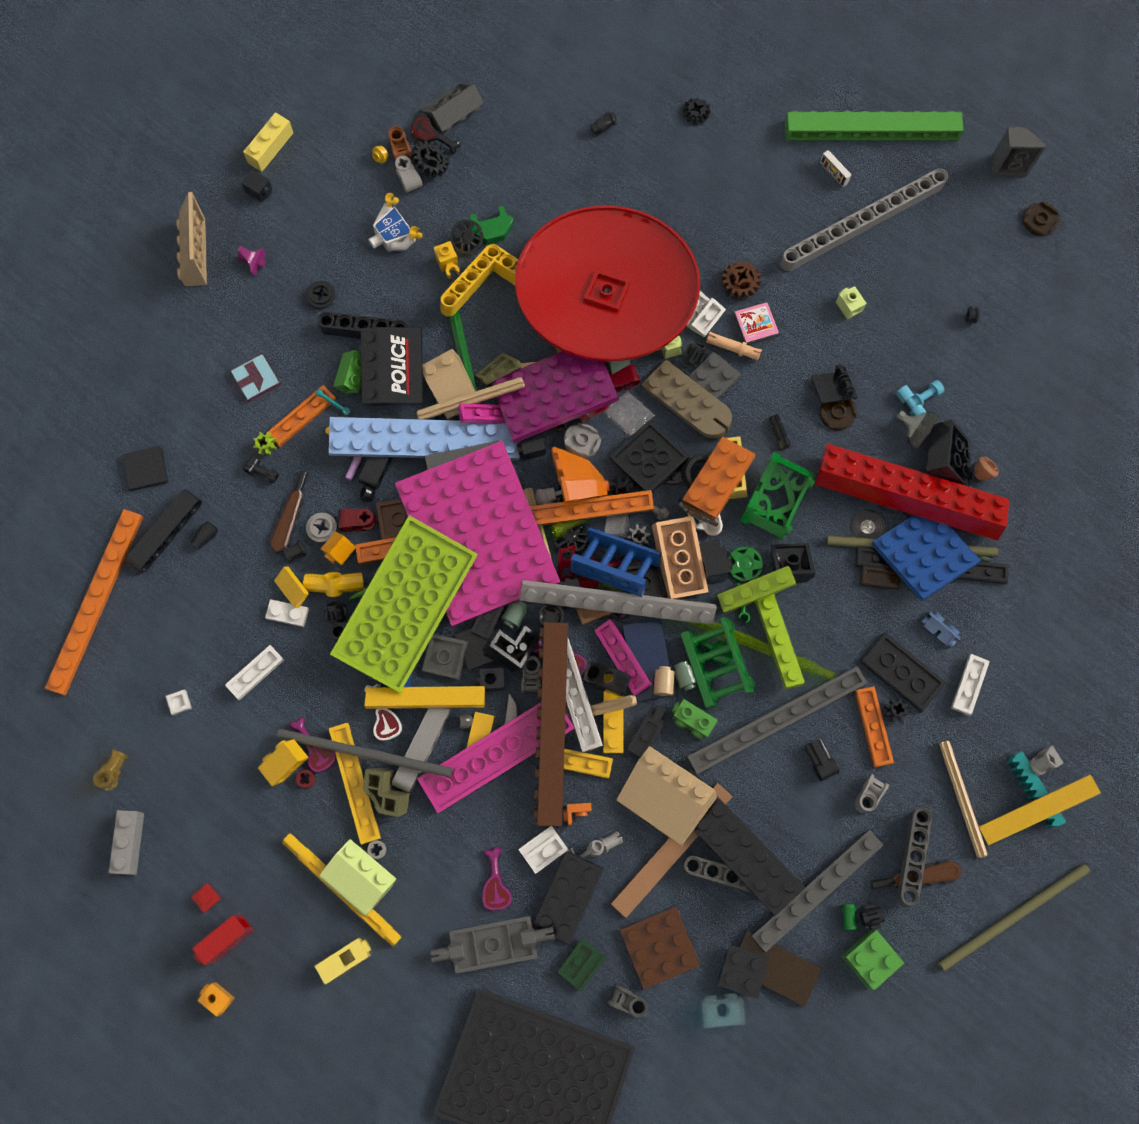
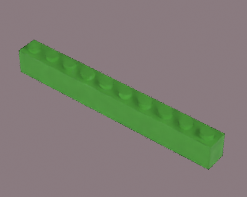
M792 111L787 113L785 119L786 140L958 141L964 131L962 112Z

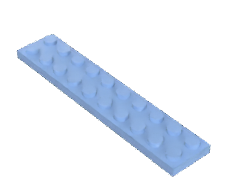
M330 417L329 456L425 458V455L503 440L510 460H519L516 445L519 442L513 443L506 423L471 424L451 420Z

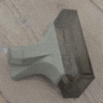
M903 411L897 414V418L907 427V443L916 448L920 446L940 417L930 411L922 412L917 416H908Z

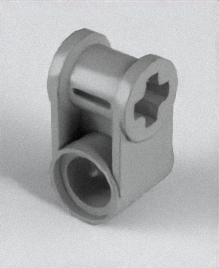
M399 156L395 160V166L404 191L409 193L422 187L421 178L411 160L407 156Z
M1053 745L1040 751L1030 760V766L1038 776L1064 763Z
M870 774L855 800L856 810L860 813H868L874 810L886 793L889 784L882 783L874 778L873 774ZM863 798L869 801V808L863 806Z

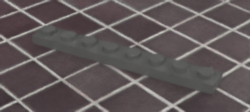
M868 830L813 879L776 917L772 916L752 934L751 938L764 953L767 952L875 854L883 844Z

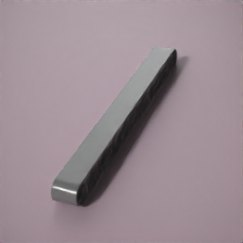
M936 169L790 247L784 252L780 265L782 269L792 271L939 192L948 179L947 172L943 169Z

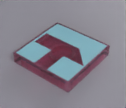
M263 353L230 370L248 403L281 386L280 381Z

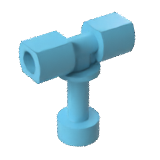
M935 380L929 384V389L920 395L918 393L913 394L907 385L899 389L895 394L902 404L906 402L910 407L911 411L909 413L911 416H917L923 412L926 413L924 417L926 418L928 413L922 407L924 400L932 395L939 396L944 392V387L940 381Z

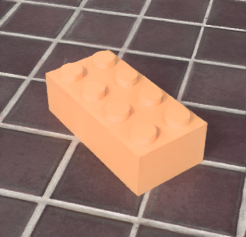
M694 516L653 524L652 530L656 550L661 552L660 569L668 598L677 599L707 593L708 587Z

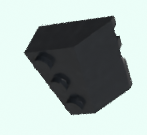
M952 419L932 424L931 433H929L930 443L927 450V473L970 487L969 480L973 478L968 466V462L971 461L968 437Z

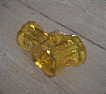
M112 749V755L107 764L103 763L101 769L96 772L93 778L94 784L97 787L107 791L117 786L118 778L122 772L120 768L125 759L129 758V756L115 749Z

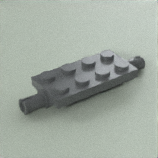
M531 916L449 931L450 944L448 947L431 949V956L439 954L437 957H432L431 960L432 963L445 960L453 961L455 973L457 974L538 958L536 951L537 943L555 940L554 934L545 935L554 932L553 926L535 930L532 928Z

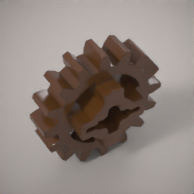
M736 260L734 265L729 263L728 268L724 269V274L721 277V280H723L722 287H726V293L731 292L730 297L737 295V299H740L741 296L747 299L748 294L753 296L754 292L758 291V285L761 283V279H759L761 273H756L757 267L752 268L751 262L746 265L745 260L742 261V264H739Z

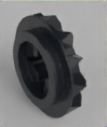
M699 97L697 99L691 98L688 102H685L683 107L685 119L694 124L705 122L711 113L710 104H707L705 100H700ZM694 106L700 109V112L694 111Z
M316 281L308 287L306 298L311 306L317 309L322 307L326 309L336 299L335 289L326 281ZM323 290L325 296H322V298L319 300L318 295L321 294Z

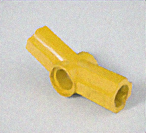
M330 572L325 575L305 574L303 586L308 592H322L329 597L340 596L343 592L361 591L364 588L362 573L343 575L338 572Z

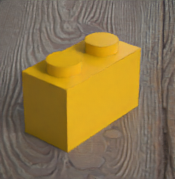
M294 739L289 741L283 740L275 746L276 750L266 755L262 759L263 763L258 767L271 786L283 783L308 758Z

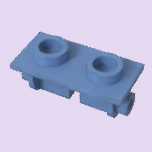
M930 611L931 617L928 618L926 616L921 621L924 624L923 626L932 634L940 630L941 633L937 638L946 646L953 647L956 643L954 639H961L958 635L960 632L953 625L948 627L943 622L945 619L939 613L935 612L933 614Z

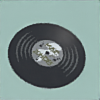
M859 511L852 517L850 522V530L855 538L877 539L885 534V522L875 511Z

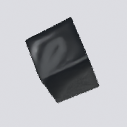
M590 662L583 680L597 690L623 696L632 676L619 669ZM608 670L613 671L614 677L612 681L604 683L602 681L603 674Z

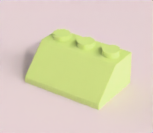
M351 839L335 854L319 875L324 882L365 917L386 895L396 881L393 875Z

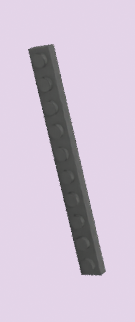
M857 666L687 756V759L697 775L866 685L867 682Z

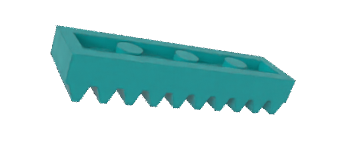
M1023 751L1008 757L1009 759L1006 761V764H1012L1013 766L1010 770L1017 771L1014 777L1022 779L1019 785H1025L1026 787L1023 791L1030 792L1027 797L1028 799L1036 800L1049 794L1039 777L1032 770ZM1061 813L1045 819L1048 821L1045 827H1059L1066 823Z

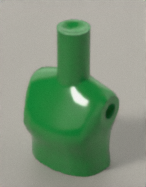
M708 640L700 642V645L709 651L727 645L722 640L715 644ZM728 652L710 660L727 666L732 663L734 657L732 652Z

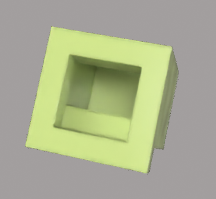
M677 336L673 341L661 348L664 359L682 354L680 336Z

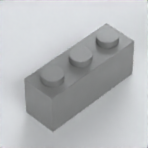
M117 810L109 873L137 875L144 813Z

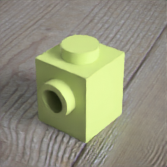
M855 286L850 289H843L836 301L847 320L862 312L867 304Z

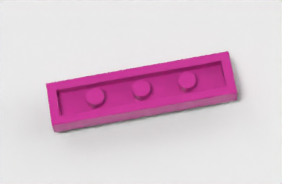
M609 619L594 630L617 669L632 676L628 687L633 695H638L652 685L612 620Z

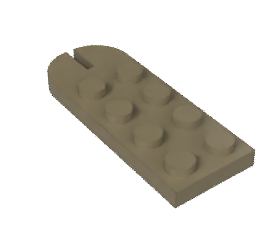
M665 360L642 383V388L703 436L719 439L722 436L725 437V432L728 434L732 424L730 409L668 360Z

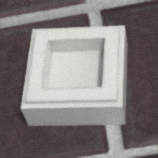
M185 689L166 696L171 715L192 709Z

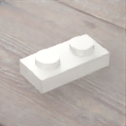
M270 599L265 618L271 621L305 627L309 608L304 606L294 608L290 603Z

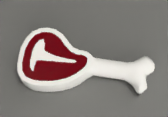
M375 684L374 686L367 685V686L365 687L364 691L366 692V688H380L381 685H380V684ZM376 709L377 721L373 730L376 739L389 741L398 737L402 732V724L396 714L389 709Z

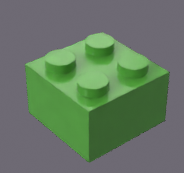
M877 930L867 932L841 956L867 989L873 991L904 964L902 959Z

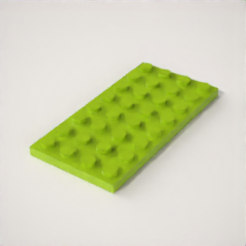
M409 515L330 655L401 693L478 554Z

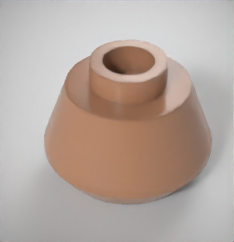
M980 457L974 466V475L979 480L987 481L996 478L999 474L998 467L988 457Z

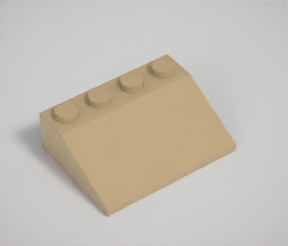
M188 192L179 211V219H177V229L180 235L177 236V244L180 247V252H177L178 263H180V269L177 270L178 279L182 280L184 286L207 285L205 218L193 193Z
M649 746L634 767L617 801L682 846L714 803L717 795L713 788Z

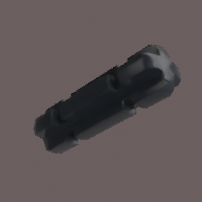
M779 414L772 415L769 420L771 425H773L777 441H780L779 446L782 450L788 449L791 443L787 439L783 423H780L781 418Z

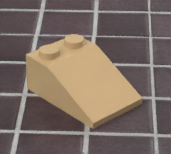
M453 349L423 364V375L438 403L476 392L459 355ZM457 409L444 414L449 420L459 415V411Z

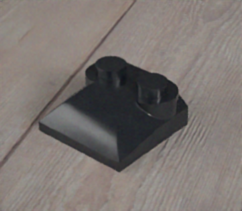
M809 543L771 544L774 571L789 566L796 583H805L815 577Z

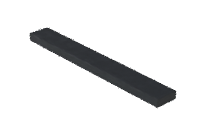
M856 548V567L871 566L892 569L875 548ZM980 561L979 564L957 579L1008 584L1009 565Z

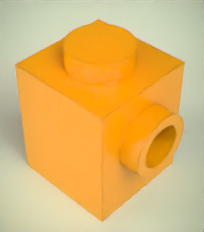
M335 531L322 546L321 550L325 553L324 557L331 563L337 562L342 565L356 546L344 535Z
M217 982L203 987L199 993L201 997L197 1001L218 1017L224 1013L235 997Z

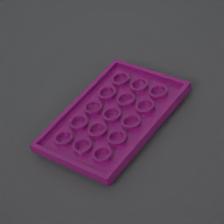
M563 351L491 382L492 386L519 377H522L524 381V388L497 396L513 443L619 401L604 361L588 360Z

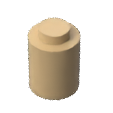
M660 666L658 670H655L653 694L673 696L674 671L671 670V667Z

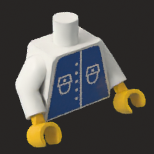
M387 193L385 196L387 203H384L373 224L376 235L368 240L374 249L383 244L388 252L405 251L415 242V238H422V233L417 232L420 228L416 226L410 228L395 207L392 208V205L398 204L399 200L397 197H394L391 201L393 193Z

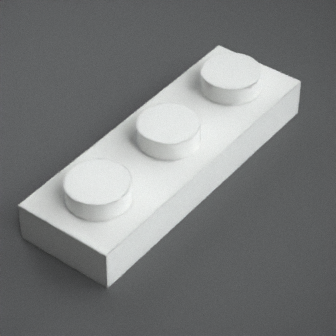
M269 645L225 686L240 700L280 665L284 659Z
M973 654L969 655L951 709L968 716L972 715L990 661Z

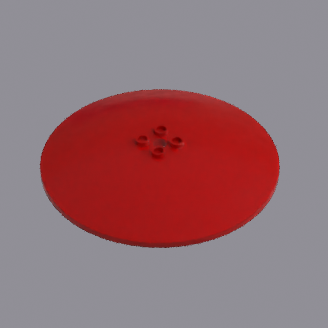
M603 205L567 212L541 227L531 237L521 252L516 268L515 288L518 304L524 317L535 332L548 343L576 357L614 362L636 359L651 354L669 344L685 329L698 304L700 275L692 251L681 236L670 226L639 210ZM610 289L612 292L604 293L602 290Z

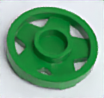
M739 547L733 550L728 559L732 558L735 562L732 570H730V575L737 581L750 582V580L756 579L763 569L761 555L751 547ZM746 550L744 554H741L739 551ZM758 570L757 574L752 577V572ZM741 573L744 578H740L735 574Z

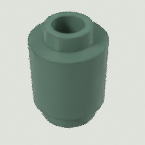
M519 600L510 603L501 618L504 621L503 624L510 629L518 628L527 613L526 609L528 606Z
M684 661L674 666V674L680 689L689 691L696 688L697 680L689 662Z

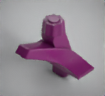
M242 246L238 247V259L249 263L250 272L255 276L259 267H264L266 261L263 260L266 254L265 251L261 248L253 252Z

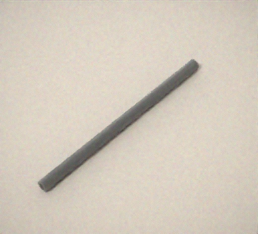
M279 729L277 733L278 739L287 741L294 739L300 744L451 778L453 768L289 730Z

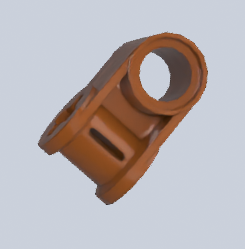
M398 126L392 127L388 132L394 160L399 156H407L410 160L413 159L410 157L412 152L403 129Z

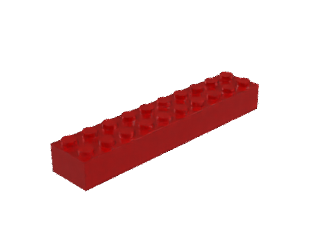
M826 444L820 458L815 485L997 541L1007 527L1009 499L831 444Z

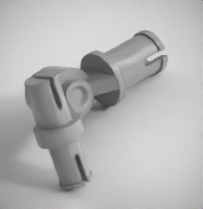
M614 832V834L604 839L594 840L588 845L587 851L580 855V857L584 859L589 856L597 858L602 853L606 854L609 849L623 843L622 837L617 838L620 834ZM571 848L570 850H568L569 852L575 854V852L573 851V848Z

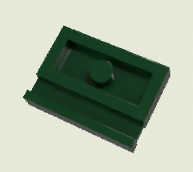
M582 938L557 973L582 991L606 957Z

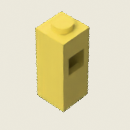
M357 938L315 965V968L324 984H328L370 957L369 951H371V948L366 940L362 941L361 938Z

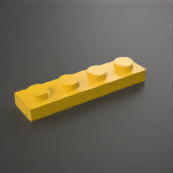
M604 674L603 682H611L614 674ZM603 692V702L623 697ZM623 709L603 714V753L623 754Z

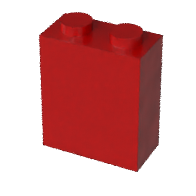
M232 915L192 948L195 952L193 956L199 964H215L253 933L254 930L243 915Z

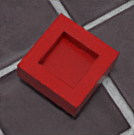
M206 883L191 897L204 913L222 899L209 883Z

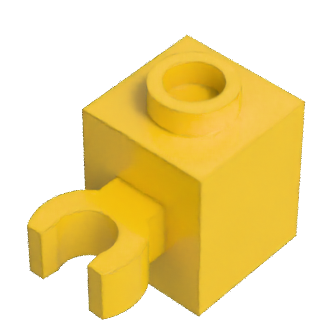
M451 241L433 247L435 259L441 272L446 271V276L449 279L451 278L450 272L453 270L457 272V275H460L458 258Z

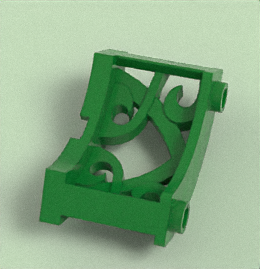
M774 452L759 481L762 484H757L740 522L746 525L750 522L778 536V540L782 541L784 535L788 537L792 530L791 521L806 490H811L815 479H813L815 472L800 467ZM777 464L789 469L790 471L787 474H785V472ZM796 472L804 476L805 480L802 485L798 486L796 485V480L799 477L789 481V476ZM771 479H774L776 483L779 479L781 481L776 486L770 484ZM783 485L787 494L788 504L782 508L771 510V502L763 491H776ZM794 492H800L795 501ZM759 502H765L767 505V510H764L765 506H760ZM790 511L788 517L786 518L783 514ZM770 517H773V522L769 521ZM777 520L782 521V526L777 524Z

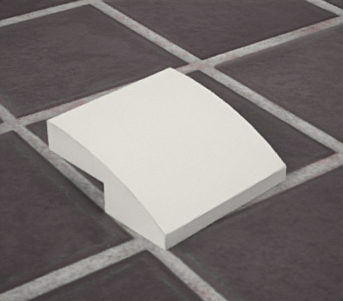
M700 291L696 310L687 327L705 337L726 309L714 298L709 299Z

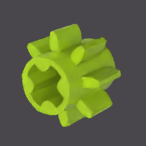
M259 432V436L253 438L256 444L253 448L259 449L258 453L261 455L265 452L271 455V451L277 449L275 447L277 439L271 438L272 434L269 432L266 435Z

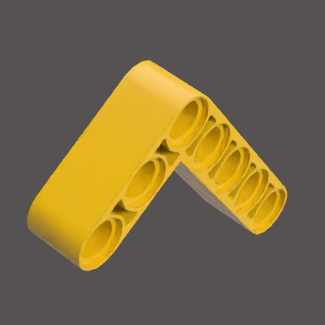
M495 244L486 246L441 296V313L449 317L456 314L493 271L515 285L518 259Z

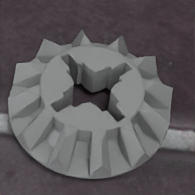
M327 513L314 514L306 524L307 534L315 542L325 543L337 530L335 519ZM325 523V528L328 530H323L319 535V529L316 526H322Z

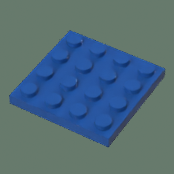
M915 515L883 534L871 544L921 602L981 561L950 526Z

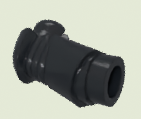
M606 112L602 118L590 125L592 133L594 135L602 134L611 125H616L617 118L613 112Z

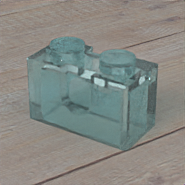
M737 993L724 994V999H716V995L704 996V1000L699 1001L702 1027L705 1029L746 1024L743 998L737 997ZM720 1004H725L727 1007V1012L723 1016H719L717 1013V1007Z

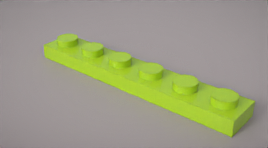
M773 594L755 601L784 689L804 685L805 681L775 595Z

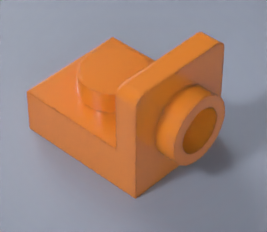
M591 803L567 804V809H563V820L568 821V826H571L572 813H575L576 817L588 816L587 812L592 811Z

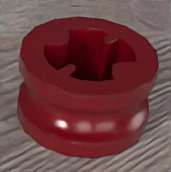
M301 770L296 776L297 784L305 789L312 787L316 780L315 775L309 770ZM305 774L307 776L309 774L310 782L308 784L304 782L303 785L301 783L303 781L302 775Z

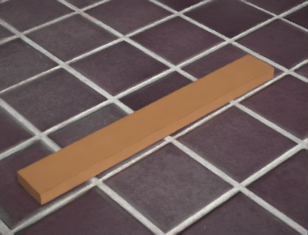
M718 783L714 786L713 789L716 791V795L726 805L733 796ZM692 831L682 846L669 838L611 905L627 918L698 835Z

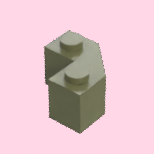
M382 767L366 769L363 790L374 802V807L378 813L395 817L406 814L410 793L391 790L394 770Z

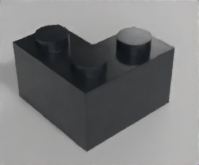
M720 540L699 544L707 585L725 582L730 575V570H732L731 559L727 558L725 548L721 546Z
M526 626L518 629L513 638L498 630L490 636L482 651L511 672H515L522 668L539 641L540 636Z

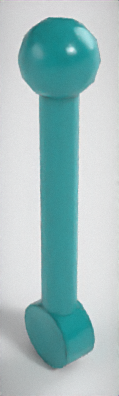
M319 389L316 391V395L318 397H323L325 400H327L328 402L342 410V413L344 415H348L350 413L349 408L342 407L334 400L323 394L322 390Z

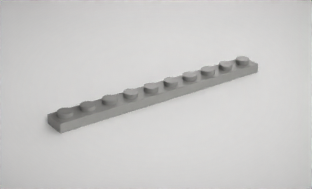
M522 580L520 601L711 625L713 624L716 612V604L645 595L640 597L629 593Z

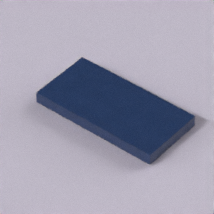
M661 619L623 625L625 642L652 684L638 695H635L636 701L670 697L653 694L655 670H658L660 666L670 667Z

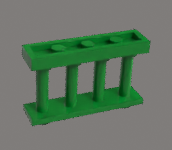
M724 617L720 618L722 626L699 635L693 634L690 631L681 633L706 708L718 706V698L745 689L746 693H754L753 687H755L752 677L748 676L733 633L735 631L734 624L731 620L729 621L728 618ZM725 633L729 644L706 653L699 652L697 645L700 642ZM732 652L735 663L711 672L706 671L704 663L707 660ZM738 670L741 682L719 690L712 689L710 683L712 679Z

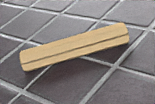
M629 695L591 705L590 707L593 716L636 706L637 701L635 695Z

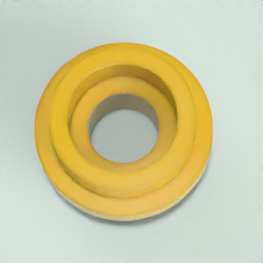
M375 146L372 149L374 160L380 164L385 163L386 159H388L387 150L383 146Z

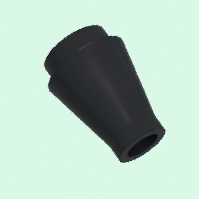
M206 521L201 524L191 544L200 550L217 536L216 533L219 530L212 523Z

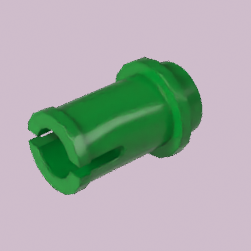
M842 904L840 910L843 911V928L845 930L857 929L855 910L857 908H855V904Z

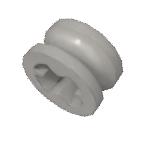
M375 840L368 845L367 852L372 858L381 859L386 854V846L383 842ZM375 844H379L378 847L382 846L378 856H375L376 853L372 854Z

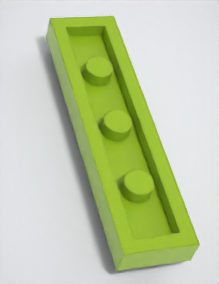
M786 566L720 593L717 596L723 613H728L797 584L790 567Z

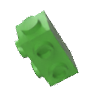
M356 350L343 353L333 385L334 388L347 395L359 393L362 387L361 352Z
M685 699L681 703L677 702L671 711L674 713L672 717L675 720L674 723L682 729L685 727L692 731L691 734L698 739H706L718 721Z

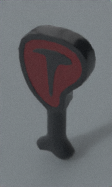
M421 113L414 118L410 131L416 139L420 141L426 140L427 142L438 140L449 147L452 155L456 153L457 148H460V141H452L443 136L435 128L433 120L428 114Z

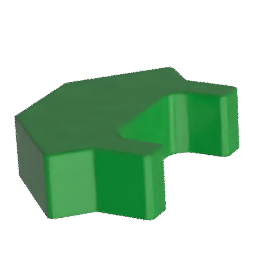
M504 206L498 207V217L484 221H478L475 213L470 214V220L477 222L482 227L483 243L486 245L504 241L514 225V218L506 214ZM474 226L472 231L474 232L477 229V227Z

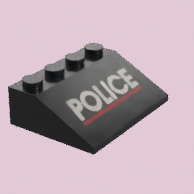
M361 328L362 404L381 406L423 403L422 328Z

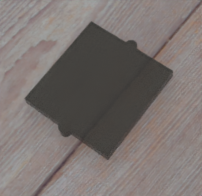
M683 502L679 503V506L690 516L713 526H718L719 523L707 514Z

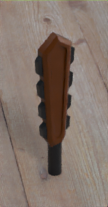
M301 471L295 489L286 497V506L282 507L280 511L281 517L275 523L276 529L269 537V544L275 553L283 551L282 548H287L291 545V533L295 532V520L299 518L300 512L298 510L304 502L302 490L308 473Z
M948 859L939 861L937 865L934 863L925 864L921 887L925 883H928L930 886L938 885L941 881L944 884L953 883L954 880L958 879L962 868L954 861H949ZM901 870L891 878L871 881L872 889L889 886L898 887ZM907 873L908 880L915 882V876L912 873Z

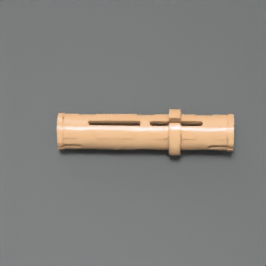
M712 332L709 333L706 343L738 353V356L742 357L743 355L756 361L759 360L762 349L746 345V342L740 343Z

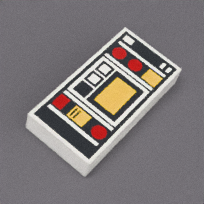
M827 150L823 153L820 164L844 187L848 184L851 173Z

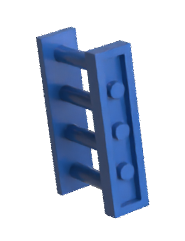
M589 528L588 543L590 544L583 556L573 554L571 558V572L642 597L646 584V579L643 577L650 565L659 567L661 552L610 535L601 530ZM597 546L608 549L600 563L590 559ZM615 552L625 555L618 569L607 566ZM632 559L643 562L636 575L625 572Z

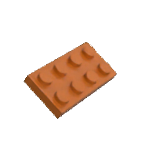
M722 436L684 496L683 502L717 519L756 457L755 453Z

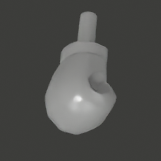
M555 488L538 489L535 493L536 503L538 505L554 503V501L558 500L557 496L563 495L562 490L556 491Z

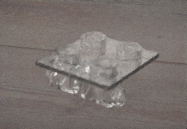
M628 391L619 398V401L614 402L609 406V409L604 411L607 414V418H610L616 426L620 425L619 429L623 428L628 437L635 434L655 416Z

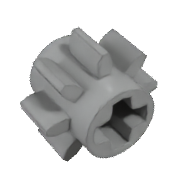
M636 524L635 530L628 529L632 534L627 539H632L633 543H638L639 545H642L641 542L649 543L646 540V536L651 534L644 531L646 526L640 529L639 525ZM637 531H639L640 534L644 535V537L640 539L641 541H638L637 538L633 537V535H635Z

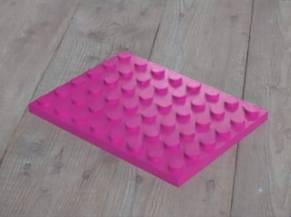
M503 440L395 483L408 516L410 515L478 554L446 611L452 627L519 600L522 580L550 584L561 583Z

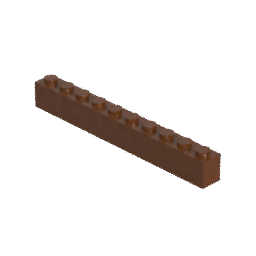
M544 622V627H540V639H544L543 647H539V659H543V667H539L538 679H542V687H538V699H542V705L537 707V719H541V727H537L536 739H540V747H536V759L540 760V766L535 768V780H539V788H535L534 800H538V809L534 808V821H538V826H562L568 623Z

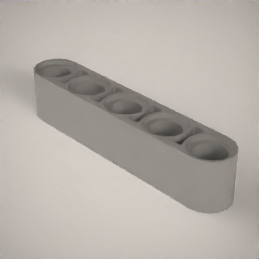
M428 708L404 757L427 762L452 708ZM399 766L392 785L407 793H411L422 771Z

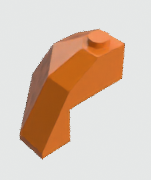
M557 447L551 448L554 468H556L559 485H561L564 503L607 496V492L610 491L608 480L604 481L603 476L589 460Z

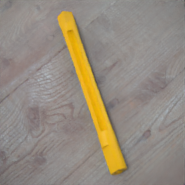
M291 833L283 839L282 844L378 935L393 947L398 943L401 936L375 910L372 909L366 917L363 916L319 877L326 865L315 854L300 843Z

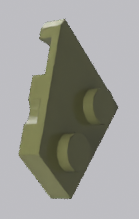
M502 353L475 376L478 381L488 385L522 367V364L519 360Z

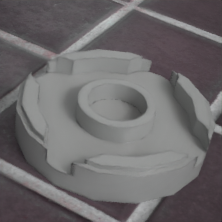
M578 423V425H571L566 430L563 442L569 453L582 458H589L599 450L601 438H599L597 430L592 426Z

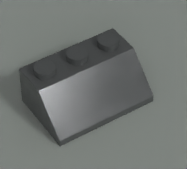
M459 82L419 109L420 113L428 114L432 118L436 129L446 132L452 128L454 123L463 121L467 114L479 110V106L484 102L475 84Z
M1008 127L991 155L992 176H1027L1046 148V144L1027 128Z

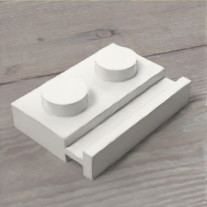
M550 826L518 850L536 874L568 851V848L553 827Z

